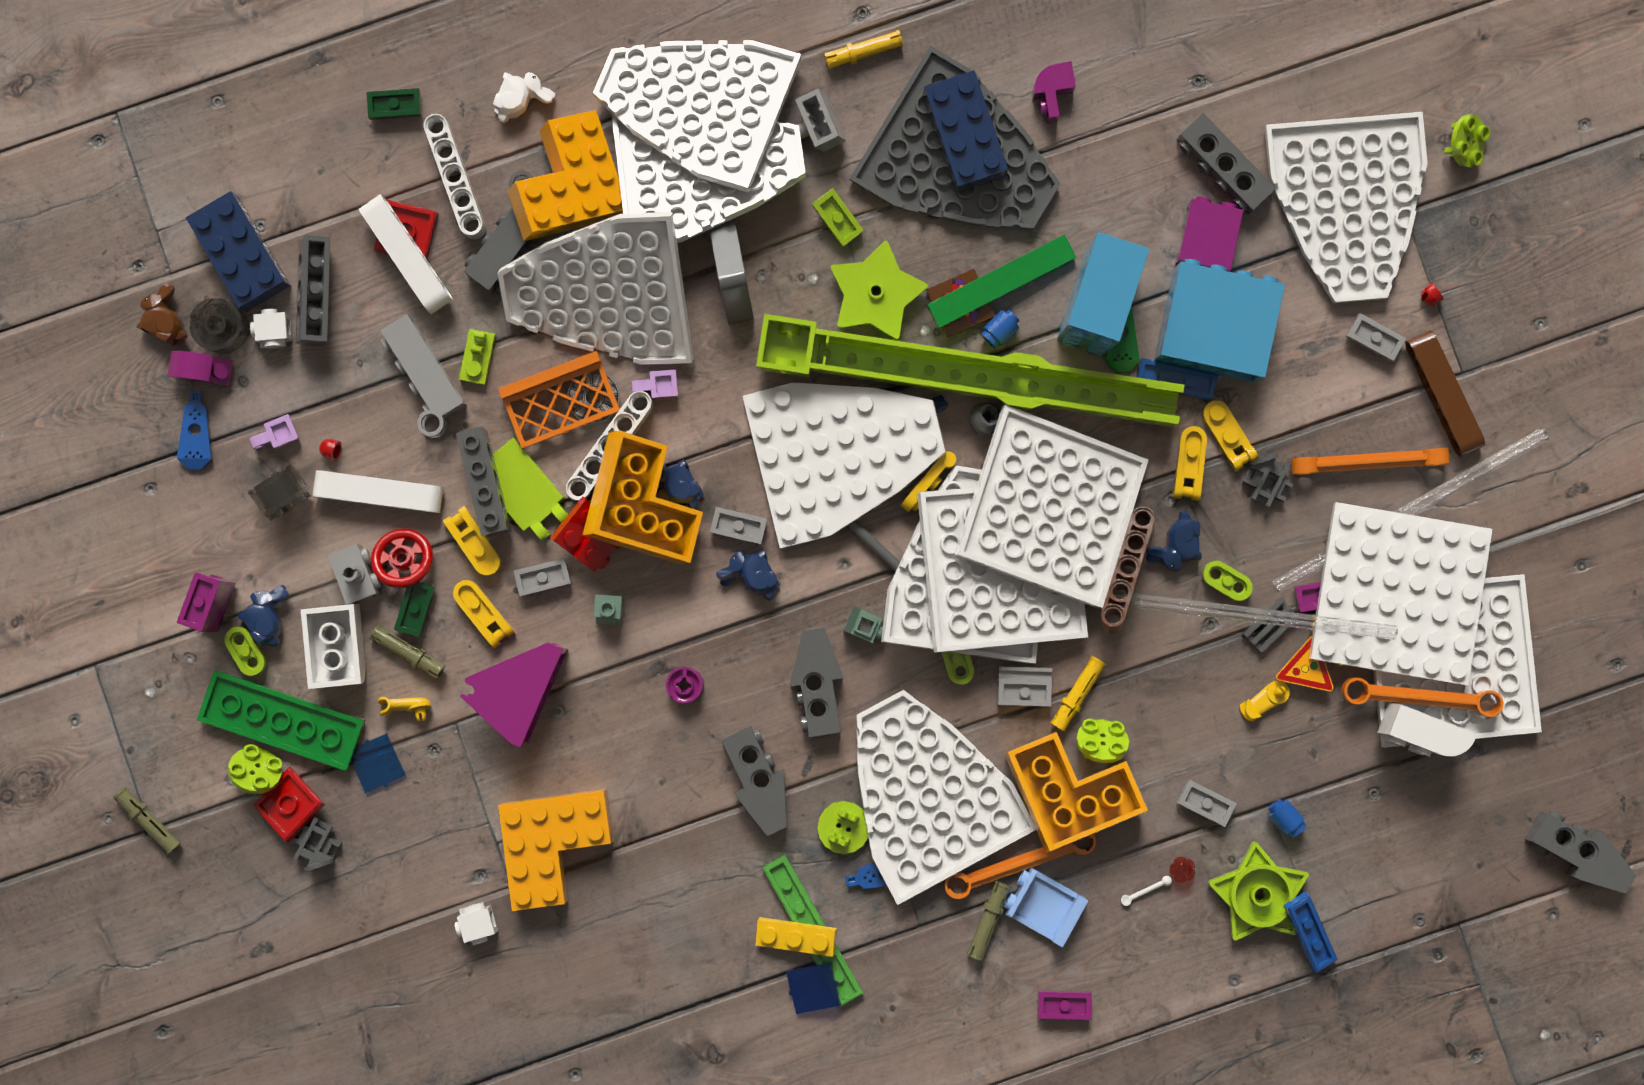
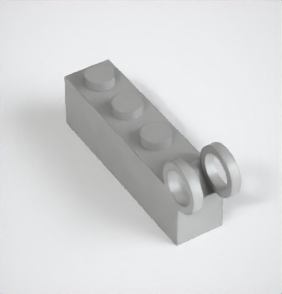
M406 314L380 330L384 336L381 342L389 353L394 352L398 358L395 364L403 375L408 374L412 381L409 383L411 390L416 397L421 395L426 403L422 406L425 411L420 414L417 420L419 431L430 438H439L447 431L448 423L446 418L465 407L466 403L412 317ZM437 416L440 422L438 429L434 432H428L426 421L430 417Z

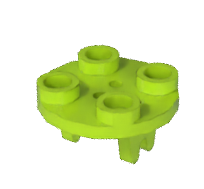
M1467 114L1462 116L1458 122L1452 123L1451 129L1454 130L1451 147H1445L1444 153L1450 154L1449 157L1454 158L1459 166H1479L1483 162V153L1486 141L1490 137V128L1488 125H1484L1479 116Z
M1086 719L1078 730L1076 743L1084 758L1100 763H1113L1122 759L1127 753L1129 738L1121 722H1112L1104 719Z
M249 744L231 757L228 764V776L232 784L241 791L250 794H263L271 791L278 785L282 775V761L270 751L259 748L254 744Z
M847 801L833 802L824 809L819 817L817 827L819 838L825 847L835 853L847 854L855 852L868 839L864 810L855 803ZM837 823H840V824H841V827H840V828H838V827L836 826ZM847 827L851 828L850 832L846 831Z

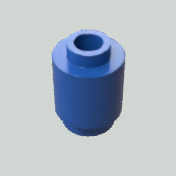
M1001 310L984 327L985 331L981 336L994 349L999 345L1003 346L1020 329L1017 324L1019 319L1010 310L1007 312Z
M1277 799L1268 807L1270 812L1267 817L1284 836L1288 835L1292 839L1306 828L1307 825L1304 822V817L1288 799L1283 801Z

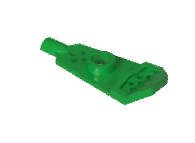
M1130 308L1124 327L1127 331V336L1121 338L1120 342L1106 354V363L1116 373H1129L1140 362L1132 308Z

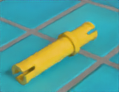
M897 30L896 32L854 45L848 43L844 48L824 53L828 69L847 63L855 64L859 59L903 47L902 37L899 36L900 31Z
M1091 656L1067 697H1063L1061 700L1062 705L1050 722L1052 725L1065 732L1075 713H1079L1081 710L1080 705L1106 666L1104 662Z

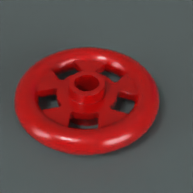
M406 528L386 533L377 541L371 553L373 573L380 582L393 588H407L419 583L428 574L433 563V550L428 539L420 532ZM406 539L415 542L413 548L403 545ZM390 543H392L396 547L393 548L390 554L388 555L384 552V550ZM415 554H423L421 564H414ZM406 556L407 559L404 562L400 563V557ZM387 562H389L391 567L393 568V570H391L388 573H386L382 567V565ZM410 569L411 575L400 578V571Z

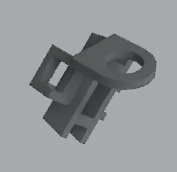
M1277 453L1250 462V468L1242 482L1254 488L1250 498L1269 507L1273 499L1285 502L1287 499L1285 495L1288 489L1294 485L1284 480L1290 464L1286 463L1283 465L1275 461L1278 457Z
M314 817L311 825L306 824L291 840L300 845L293 860H301L307 863V867L304 868L305 872L333 863V858L341 844V841L330 836L334 827Z

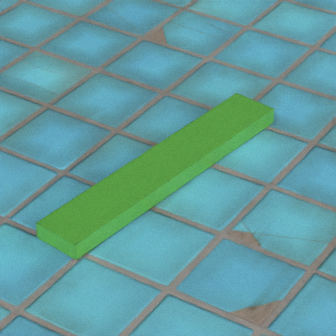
M786 854L762 867L792 922L826 927ZM837 945L833 957L811 954L840 1007L864 994Z

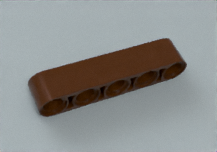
M1428 330L1406 340L1405 347L1455 453L1462 457L1484 447L1485 439L1436 335L1433 331Z
M1145 506L1137 507L1131 514L1102 608L1101 626L1105 632L1110 634L1119 633L1125 625L1154 530V512ZM1143 517L1148 519L1150 523L1141 526L1137 524L1136 520ZM1136 541L1141 543L1142 548L1133 550L1128 545ZM1128 565L1133 567L1135 571L1132 574H1125L1121 571V568ZM1116 590H1124L1127 593V597L1118 599L1113 593ZM1110 614H1115L1120 618V621L1112 624L1106 620V617Z

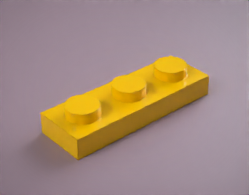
M760 917L757 920L755 946L833 957L836 948L837 928Z

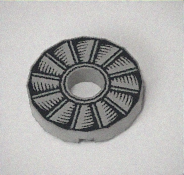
M600 372L589 373L585 384L598 389L602 380ZM583 376L576 378V380L581 381ZM607 376L619 406L620 393L616 383L609 376ZM571 383L568 389L569 397H574L579 384ZM604 385L601 391L607 393ZM583 386L577 400L590 406L591 404L587 402V395L593 390ZM601 394V400L594 408L605 411L613 408L610 398ZM576 403L572 409L573 414L580 420L585 418L588 408ZM592 411L591 414H590V416H593V415L598 414V413ZM612 415L592 422L591 424H599L609 420L612 417Z

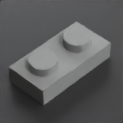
M1361 313L1356 316L1346 335V338L1390 362L1395 360L1406 340L1405 337Z
M716 507L710 533L761 545L767 519Z
M566 558L513 571L520 597L572 584Z
M1190 779L1187 780L1176 802L1226 827L1237 804Z

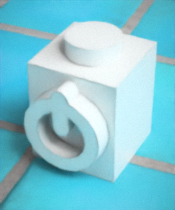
M263 309L261 314L253 315L254 322L250 323L251 336L260 343V348L286 347V342H293L291 315L286 312L277 313V309Z
M480 902L459 909L460 915L457 917L458 922H455V929L458 937L463 938L464 943L471 941L472 945L488 941L487 936L498 932L491 905L485 907L484 902Z

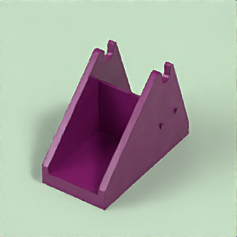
M547 642L465 678V683L474 688V693H469L468 695L461 694L460 697L510 744L520 748L525 747L530 740L568 649L555 643Z

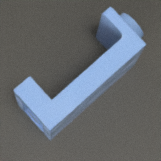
M1029 868L1028 872L1023 870L1017 881V884L1020 885L1015 895L1011 893L1004 904L1006 916L1019 921L1063 947L1088 900L1034 868Z

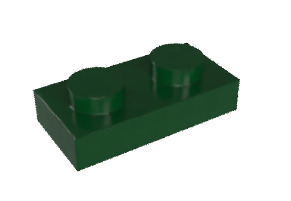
M419 88L366 92L368 118L370 120L422 116Z
M419 582L406 588L394 630L421 637L435 593V586Z

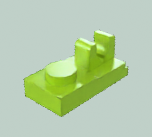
M833 188L812 203L813 208L841 246H845L864 231Z
M470 329L459 376L460 381L486 385L496 334Z

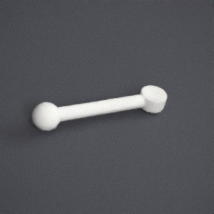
M1164 876L1161 881L1130 896L1123 895L1121 903L1124 906H1128L1132 900L1163 885H1171L1172 879L1169 876Z

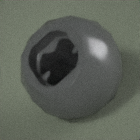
M989 402L976 405L969 417L972 429L983 436L993 434L1001 412L999 408Z

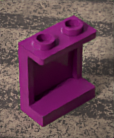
M1198 196L1196 199H1191L1187 207L1189 210L1180 251L1177 254L1175 264L1178 265L1181 261L1185 262V259L1200 261V266L1211 268V265H1220L1226 267V271L1230 272L1243 210L1238 209L1236 204L1222 202L1221 205L1211 203L1212 200L1206 197Z
M195 572L176 623L200 632H218L236 582L213 574L207 576Z

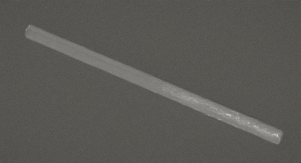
M1544 428L1537 429L1394 512L1414 516L1422 513L1548 441L1549 435ZM1326 550L1274 579L1272 584L1275 590L1281 593L1322 570Z
M1115 591L1113 593L1118 599L1127 597L1126 592ZM1134 593L1130 607L1391 640L1396 639L1398 634V627L1396 625Z

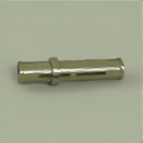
M380 625L374 628L369 637L370 640L409 662L412 668H418L436 680L441 676L446 665L427 655V651L413 647Z
M126 786L113 797V800L129 814L128 818L131 821L135 820L168 855L181 844L146 809L147 805L144 802L141 803Z
M995 880L988 902L984 903L983 907L985 910L967 952V955L971 956V958L983 961L1000 914L1003 915L1005 909L1003 907L1011 889L1010 885Z

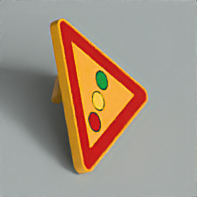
M1311 636L1276 674V679L1315 689L1332 691L1333 684L1326 663L1309 659L1312 642Z

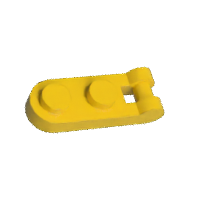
M1215 400L1209 402L1202 411L1203 420L1233 470L1237 472L1247 462L1259 459L1256 450L1251 446L1228 406L1222 401ZM1240 446L1243 453L1236 456L1233 449Z
M1190 426L1180 435L1172 493L1173 498L1181 499L1183 496L1191 497V500L1200 501L1207 446V435L1200 427ZM1184 478L1193 479L1192 487L1183 486Z
M947 451L936 461L900 505L905 511L909 512L913 509L916 512L918 510L917 493L926 492L927 489L933 491L942 480L939 477L940 473L944 469L952 468L956 463L955 454Z
M463 506L458 510L459 513L452 518L448 516L443 522L474 568L482 575H493L500 569V556L488 538L481 536L479 525L468 508ZM465 521L469 527L461 532L458 525Z
M462 580L456 584L453 590L455 601L494 649L501 644L500 641L504 637H510L515 633L513 627L505 620L475 582ZM496 621L500 628L492 633L488 627Z

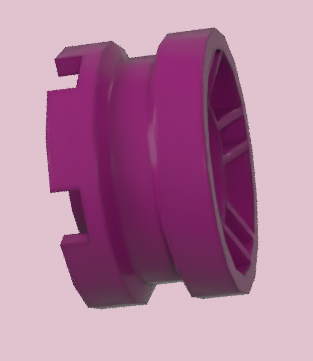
M678 667L668 675L666 680V691L669 697L678 703H692L699 699L704 690V679L694 668ZM683 680L688 681L691 685L687 690H683L680 687Z

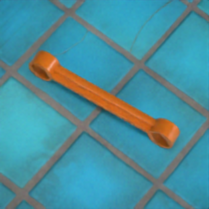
M1449 448L1325 457H1299L1291 459L1292 475H1303L1322 472L1450 464Z
M1349 678L1341 687L1342 697L1351 704H1363L1367 700L1467 709L1475 710L1476 713L1485 717L1497 716L1501 713L1504 706L1501 695L1492 690H1483L1477 694L1373 685L1362 678ZM1357 680L1363 684L1365 692H1362L1360 697L1352 700L1348 696L1347 688L1349 684L1355 683ZM1490 693L1495 697L1496 704H1494L1491 710L1484 712L1480 707V700L1482 696Z
M1094 834L1088 835L1091 839V845L1087 850L1079 849L1073 843L1048 853L1045 852L1044 847L967 874L957 872L945 879V891L952 898L962 899L975 887L1074 852L1080 855L1089 854L1096 846V837ZM953 876L955 878H962L967 883L965 892L956 894L951 888L948 889L950 878Z

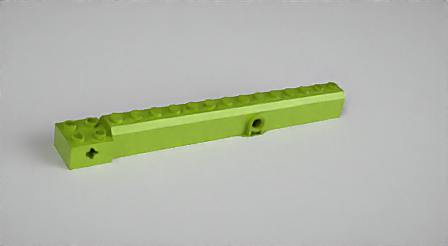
M764 314L756 364L757 370L809 378L810 372L998 400L1019 410L1028 411L1034 407H1044L1175 427L1179 424L1180 416H1175L1179 393H1184L1185 386L1183 384L1052 365L1037 355L1015 352L1000 357L817 329V322L769 314Z

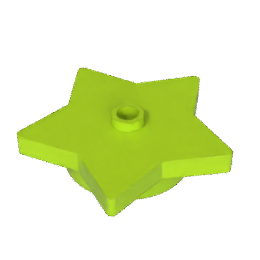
M884 241L863 262L835 264L830 267L844 296L837 323L838 329L870 324L891 338L898 340L904 308L928 288V284L899 269L888 241ZM879 287L881 294L874 296L871 293V289Z
M1253 841L1238 869L1209 880L1208 885L1229 906L1231 938L1233 940L1241 939L1264 927L1296 935L1283 905L1297 896L1309 877V873L1276 866L1261 846ZM1258 889L1263 891L1261 898H1255V892Z

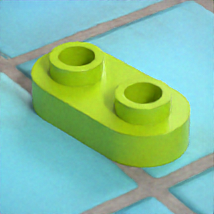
M1221 561L1209 562L1202 570L1203 581L1232 600H1245L1252 593L1253 586L1251 580ZM1213 569H1216L1219 572V577L1217 579H1213L1211 577V571ZM1235 583L1241 584V592L1237 593L1234 591L1233 586Z
M233 627L226 633L224 639L231 656L240 671L245 675L255 676L261 674L267 665L263 651L251 636L250 630L245 627ZM239 635L244 637L242 645H239L236 641ZM253 657L258 661L256 667L250 665V660Z
M941 652L949 679L960 685L970 682L974 676V667L970 655ZM958 666L965 668L963 676L956 674L955 671Z

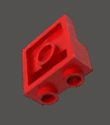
M582 496L550 538L593 572H596L598 568L603 569L607 566L610 560L608 555L614 548L618 549L620 546L583 535L591 502Z

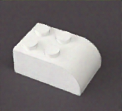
M360 604L301 609L308 689L362 684L365 679V654Z
M1388 703L1377 733L1384 735V741L1403 747L1407 744L1409 745V751L1428 757L1431 756V753L1443 756L1460 755L1472 746L1477 736L1476 733L1407 706Z

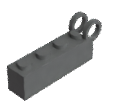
M518 171L511 176L509 188L516 181L533 178V176L529 172ZM513 208L508 213L504 212L496 222L498 227L492 234L488 233L483 238L480 244L482 248L476 255L472 254L464 265L466 267L464 273L491 294L500 285L497 274L500 268L520 258L534 240L523 241Z

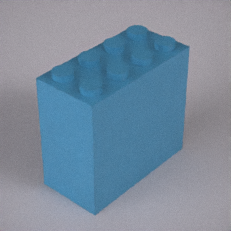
M1097 232L1085 251L1057 339L1062 340L1063 345L1071 348H1077V345L1088 348L1087 353L1101 357L1102 353L1108 354L1120 342L1150 250L1149 248Z
M1185 259V262L1181 261L1172 272L1154 361L1257 383L1264 379L1268 368L1285 284L1278 283L1279 279L1271 276H1263L1260 279L1252 277L1253 273L1237 270V273L1226 271L1227 268L1220 265H1211V268L1200 266L1201 262L1197 260Z

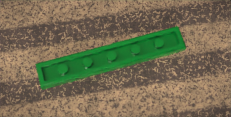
M1064 234L927 304L926 307L939 329L1067 264L1077 257Z

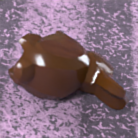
M165 283L160 288L158 294L148 295L141 301L140 306L145 312L137 328L146 333L150 332L162 341L174 346L178 341L186 340L188 335L184 331V324L180 316L167 308V301L174 294L175 288L173 285Z

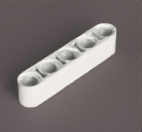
M431 114L424 121V130L459 228L469 239H479L485 234L486 224L452 129L442 115ZM443 123L444 127L440 133H432L434 124ZM445 147L452 148V154L448 158L440 156L442 149ZM455 171L461 172L459 181L449 182L451 173ZM469 196V204L465 207H459V198ZM477 220L479 222L478 228L473 232L467 231L466 226L468 222Z
M381 194L359 208L360 213L431 315L453 300L432 266Z
M636 391L629 396L569 479L566 491L570 498L579 501L583 496L588 499L594 492L598 474L591 475L588 472V466L593 461L601 463L604 453L603 445L607 441L609 433L619 431V422L625 418L630 419L632 427L626 433L635 435L653 409V401L646 392ZM639 397H644L648 401L647 407L641 411L634 408L635 400ZM578 482H583L586 486V491L581 496L573 494V486Z
M316 470L312 496L440 513L444 487Z

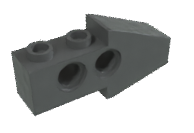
M824 627L804 630L802 632L790 681V687L801 685V690L797 691L799 706H804L806 716L801 717L803 732H808L809 737L840 733L832 680L843 677ZM811 675H817L821 678L822 685L817 690H811L806 685V680ZM815 701H821L826 706V711L821 716H815L811 713L810 707Z
M749 726L722 739L723 745L744 786L735 791L738 800L767 836L786 828L784 769L773 772L772 768L776 767L770 753L764 754L761 744L764 743V740L758 728L753 730L752 726ZM747 748H753L758 754L757 760L753 763H748L743 759V751ZM758 772L766 773L769 777V783L763 787L756 785L754 782L755 774Z
M1550 811L1549 814L1539 812L1525 840L1570 864L1571 866L1566 875L1618 892L1627 893L1636 874L1602 831L1591 828L1588 833V830L1575 823L1572 827L1564 823L1565 817L1554 811ZM1563 830L1565 840L1558 844L1556 835L1559 831ZM1586 843L1588 845V853L1582 857L1579 850Z

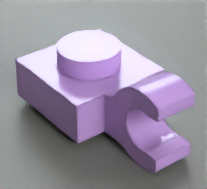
M676 370L651 371L650 380L632 381L633 392L651 391L652 399L678 397Z
M289 414L265 423L266 432L249 438L252 447L256 450L265 447L269 443H272L273 448L277 449L300 439Z

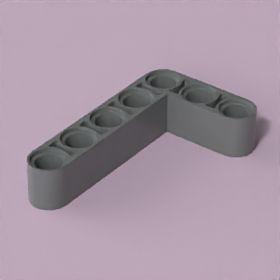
M731 219L709 229L728 324L754 319L735 219Z

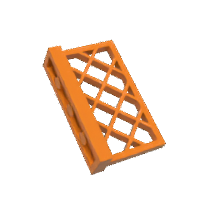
M597 351L498 388L522 449L618 413L620 410L603 362ZM599 370L602 377L598 389L585 384L588 374ZM583 376L581 381L576 380V378ZM568 381L579 384L573 398L560 393L564 383ZM604 385L607 393L601 391ZM555 386H558V388H557L556 391L553 390V389H550V388H553V387H555ZM583 386L596 392L590 406L577 400ZM545 390L555 394L549 408L536 403L539 393ZM602 394L610 398L613 408L600 411L594 408L599 395ZM534 395L532 400L527 399V397ZM558 396L572 401L566 415L552 410ZM524 400L530 403L525 416L522 417L514 413L511 403ZM575 403L588 408L585 418L580 421L569 417ZM534 405L547 411L541 425L528 419ZM592 411L598 413V414H595V415H593V416H590V414H591ZM550 413L564 418L560 428L554 431L545 427ZM517 418L522 420L520 426L518 424ZM568 420L573 422L572 424L565 426ZM526 422L539 427L536 437L525 441L522 434ZM543 430L548 431V433L541 435Z

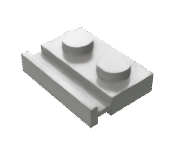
M999 666L998 705L1051 707L1052 668Z

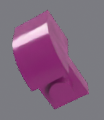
M1072 61L1046 67L1040 72L1032 90V100L1043 98V100L1039 101L1041 116H1046L1047 123L1057 122L1060 117L1056 96L1073 93L1076 88Z
M171 351L167 377L229 386L233 360L196 352Z

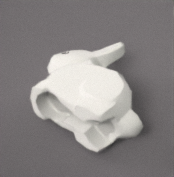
M505 72L503 75L504 81L499 93L495 96L493 106L495 107L494 111L498 114L499 121L505 124L509 119L517 118L526 112L531 98H537L541 102L549 104L555 97V93L548 88L542 87L540 79L533 73H526L523 79Z

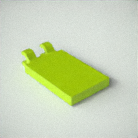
M512 438L493 454L506 509L524 532L531 527L540 540H544L551 533L541 521L553 513L560 522H563L568 513L559 502L565 497L527 452L521 448L516 439Z

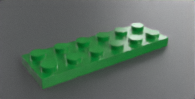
M219 670L213 671L197 717V721L344 771L349 770L366 721Z

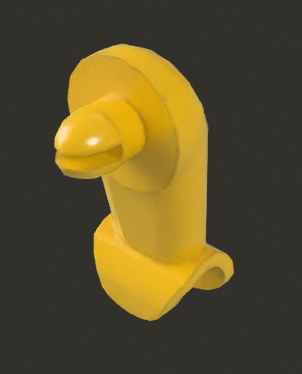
M1283 681L1269 683L1251 700L1248 699L1240 704L1241 714L1249 722L1261 718V714L1288 700L1290 695L1288 685Z
M380 697L378 699V704H388L385 710L380 711V716H388L393 711L415 712V717L419 722H421L420 715H422V719L425 721V710L432 707L431 702L426 698L388 699Z

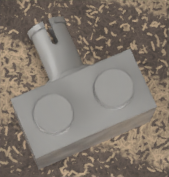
M818 88L796 99L803 117V122L797 124L801 140L810 136L815 148L822 152L847 141L827 93Z
M356 544L328 555L346 605L356 604L381 594L379 588L382 587V584L372 572L369 564L371 563V555L367 548Z

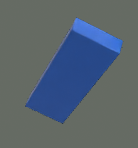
M1141 358L1136 377L1185 385L1184 393L1179 394L1213 401L1218 375Z
M1304 892L1284 904V909L1311 970L1318 973L1337 961V956L1310 895Z

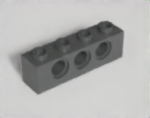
M1204 113L1177 138L1178 146L1182 152L1188 156L1191 154L1197 161V167L1204 174L1207 175L1209 173L1216 180L1214 182L1216 187L1223 193L1227 192L1234 199L1232 201L1233 204H1236L1238 209H1242L1248 215L1276 189ZM1206 141L1210 143L1212 152L1202 151L1200 142ZM1218 161H1227L1230 165V171H1222L1218 166ZM1236 180H1245L1248 183V190L1239 189L1236 185Z
M303 235L299 240L296 344L323 346L327 342L330 237Z
M478 427L456 433L481 536L489 538L512 532L487 430L483 427Z

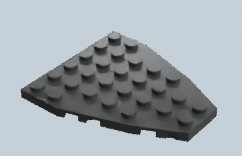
M930 45L849 181L894 208L974 226L1033 230L1060 186V182L1049 169L1044 157L1036 149L1030 135L1013 115L1000 104L994 93L987 89L977 74L976 76L1007 164L1008 172L1004 177L959 192L955 191L923 96L924 86L972 70Z

